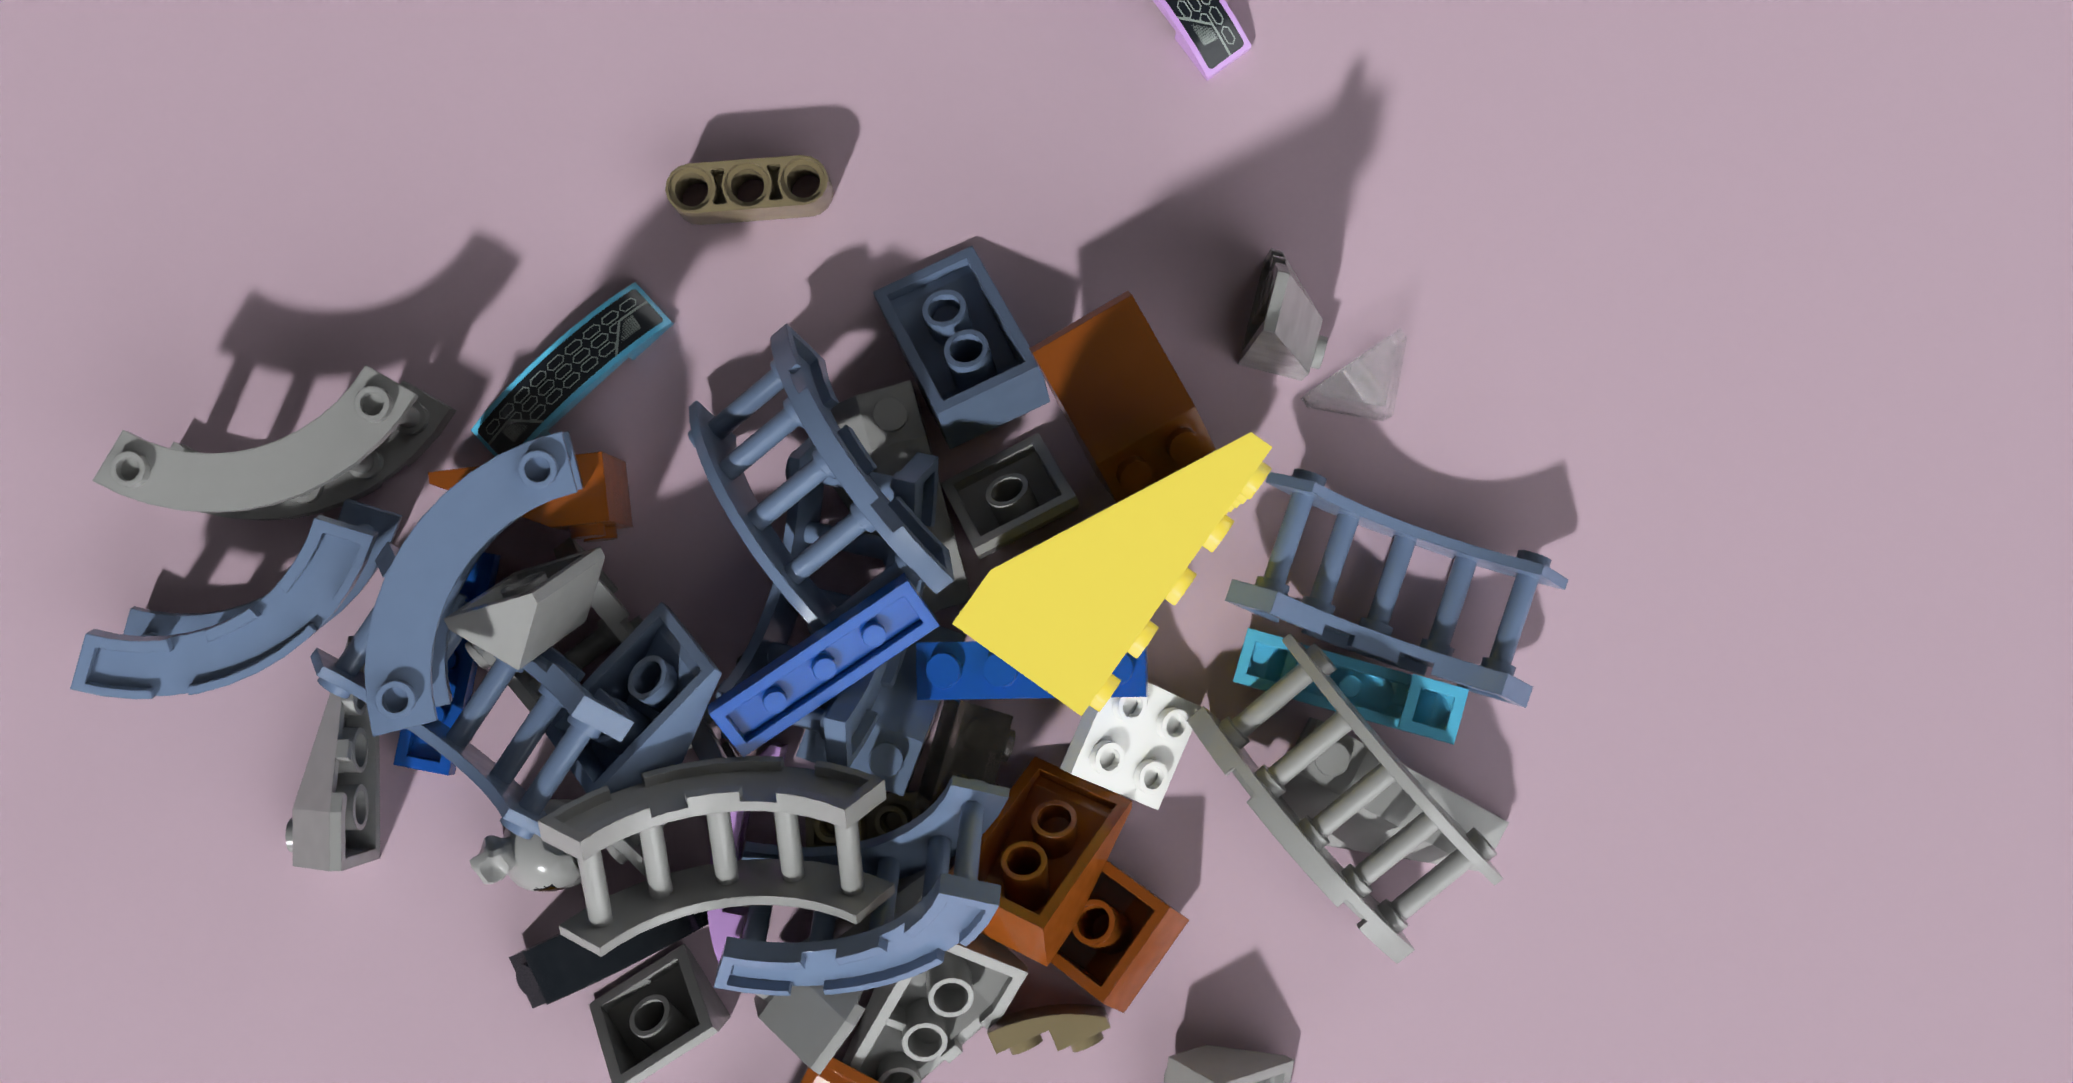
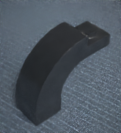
M707 911L656 926L620 944L602 957L559 933L509 957L516 972L518 986L527 995L532 1008H535L545 1003L548 1005L571 995L683 939L708 925Z

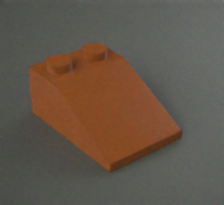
M1129 291L1122 293L1029 348L1095 475L1116 503L1216 450L1196 406Z
M602 451L575 454L584 488L576 493L551 500L521 516L551 528L570 532L571 539H583L584 542L618 539L617 529L633 527L626 462ZM480 466L428 472L429 484L449 490L467 474Z
M1035 756L1010 789L1009 798L999 816L986 832L982 834L978 880L1001 885L1000 905L981 934L1047 967L1077 924L1132 809V800L1060 769V767ZM955 865L952 867L948 874L954 875Z
M1107 860L1077 924L1051 960V963L1101 1003L1125 1013L1189 922V919Z

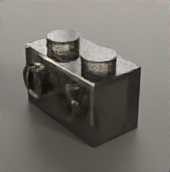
M944 700L914 808L926 811L945 790L952 776L978 779L988 784L1000 786L995 783L1001 761L1006 762L1009 759L1015 743V730L1010 729L1014 716L962 700Z

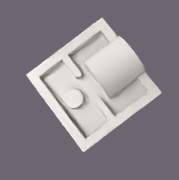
M1149 682L1148 697L1110 698L1100 712L1088 706L1083 713L1060 769L1158 810L1193 730L1186 720L1202 707Z

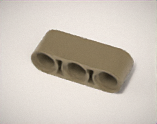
M805 155L688 163L677 167L671 172L666 181L665 188L669 202L681 217L691 224L697 225L812 217L828 209L833 200L834 192L828 173L821 162ZM811 175L820 179L819 188L812 196L802 198L792 194L793 185L800 177ZM755 179L764 183V190L756 200L744 202L738 199V190L744 182ZM697 183L708 186V194L699 205L687 206L683 204V194L688 187Z

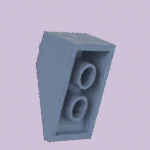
M973 246L873 292L916 384L950 449L1050 402L1044 376L1029 350L1030 346Z
M663 602L641 622L582 684L593 696L599 688L605 690L634 721L622 742L604 733H601L598 739L591 738L570 769L586 793L607 785L610 794L641 784V773L681 764L722 675L721 671L669 606ZM563 707L545 732L555 748L571 725L567 721L570 714Z
M939 626L916 642H964L966 635ZM916 642L907 647L893 688L881 687L871 711L878 712L879 718L860 753L849 767L885 779V789L900 796H904L909 789L942 701L917 700ZM839 694L818 708L826 709L829 705H833ZM806 729L796 756L816 763V761L826 762L825 739L820 737L819 732Z

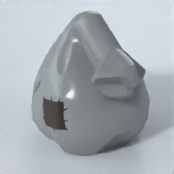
M550 799L543 810L549 814L573 800ZM507 828L503 838L495 835L485 837L480 853L469 860L471 868L477 873L484 884L496 883L503 880L506 875L518 886L538 892L567 889L582 883L577 858L542 841L541 837L536 834L531 839H524Z

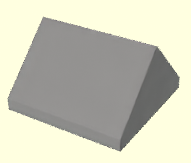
M1039 433L940 483L979 559L1064 517L1079 507V501Z
M597 547L514 572L444 618V621L449 630L519 671L586 622L605 555L601 547Z
M682 944L589 1004L611 1083L641 1082L719 1032L731 1017L690 949L685 944Z

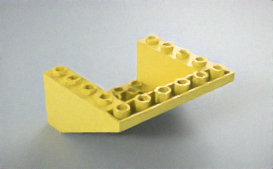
M1250 432L991 569L952 624L1080 716L1083 715L1088 706L1100 712L1121 682L1112 673L1122 658L1128 652L1137 659L1159 629L1156 624L1150 621L1164 599L1175 606L1195 579L1197 574L1189 569L1188 566L1202 546L1211 553L1217 548L1235 522L1226 514L1228 512L1231 513L1234 508L1237 509L1240 504L1243 505L1247 499L1250 500L1272 470L1270 466L1263 462L1272 446Z

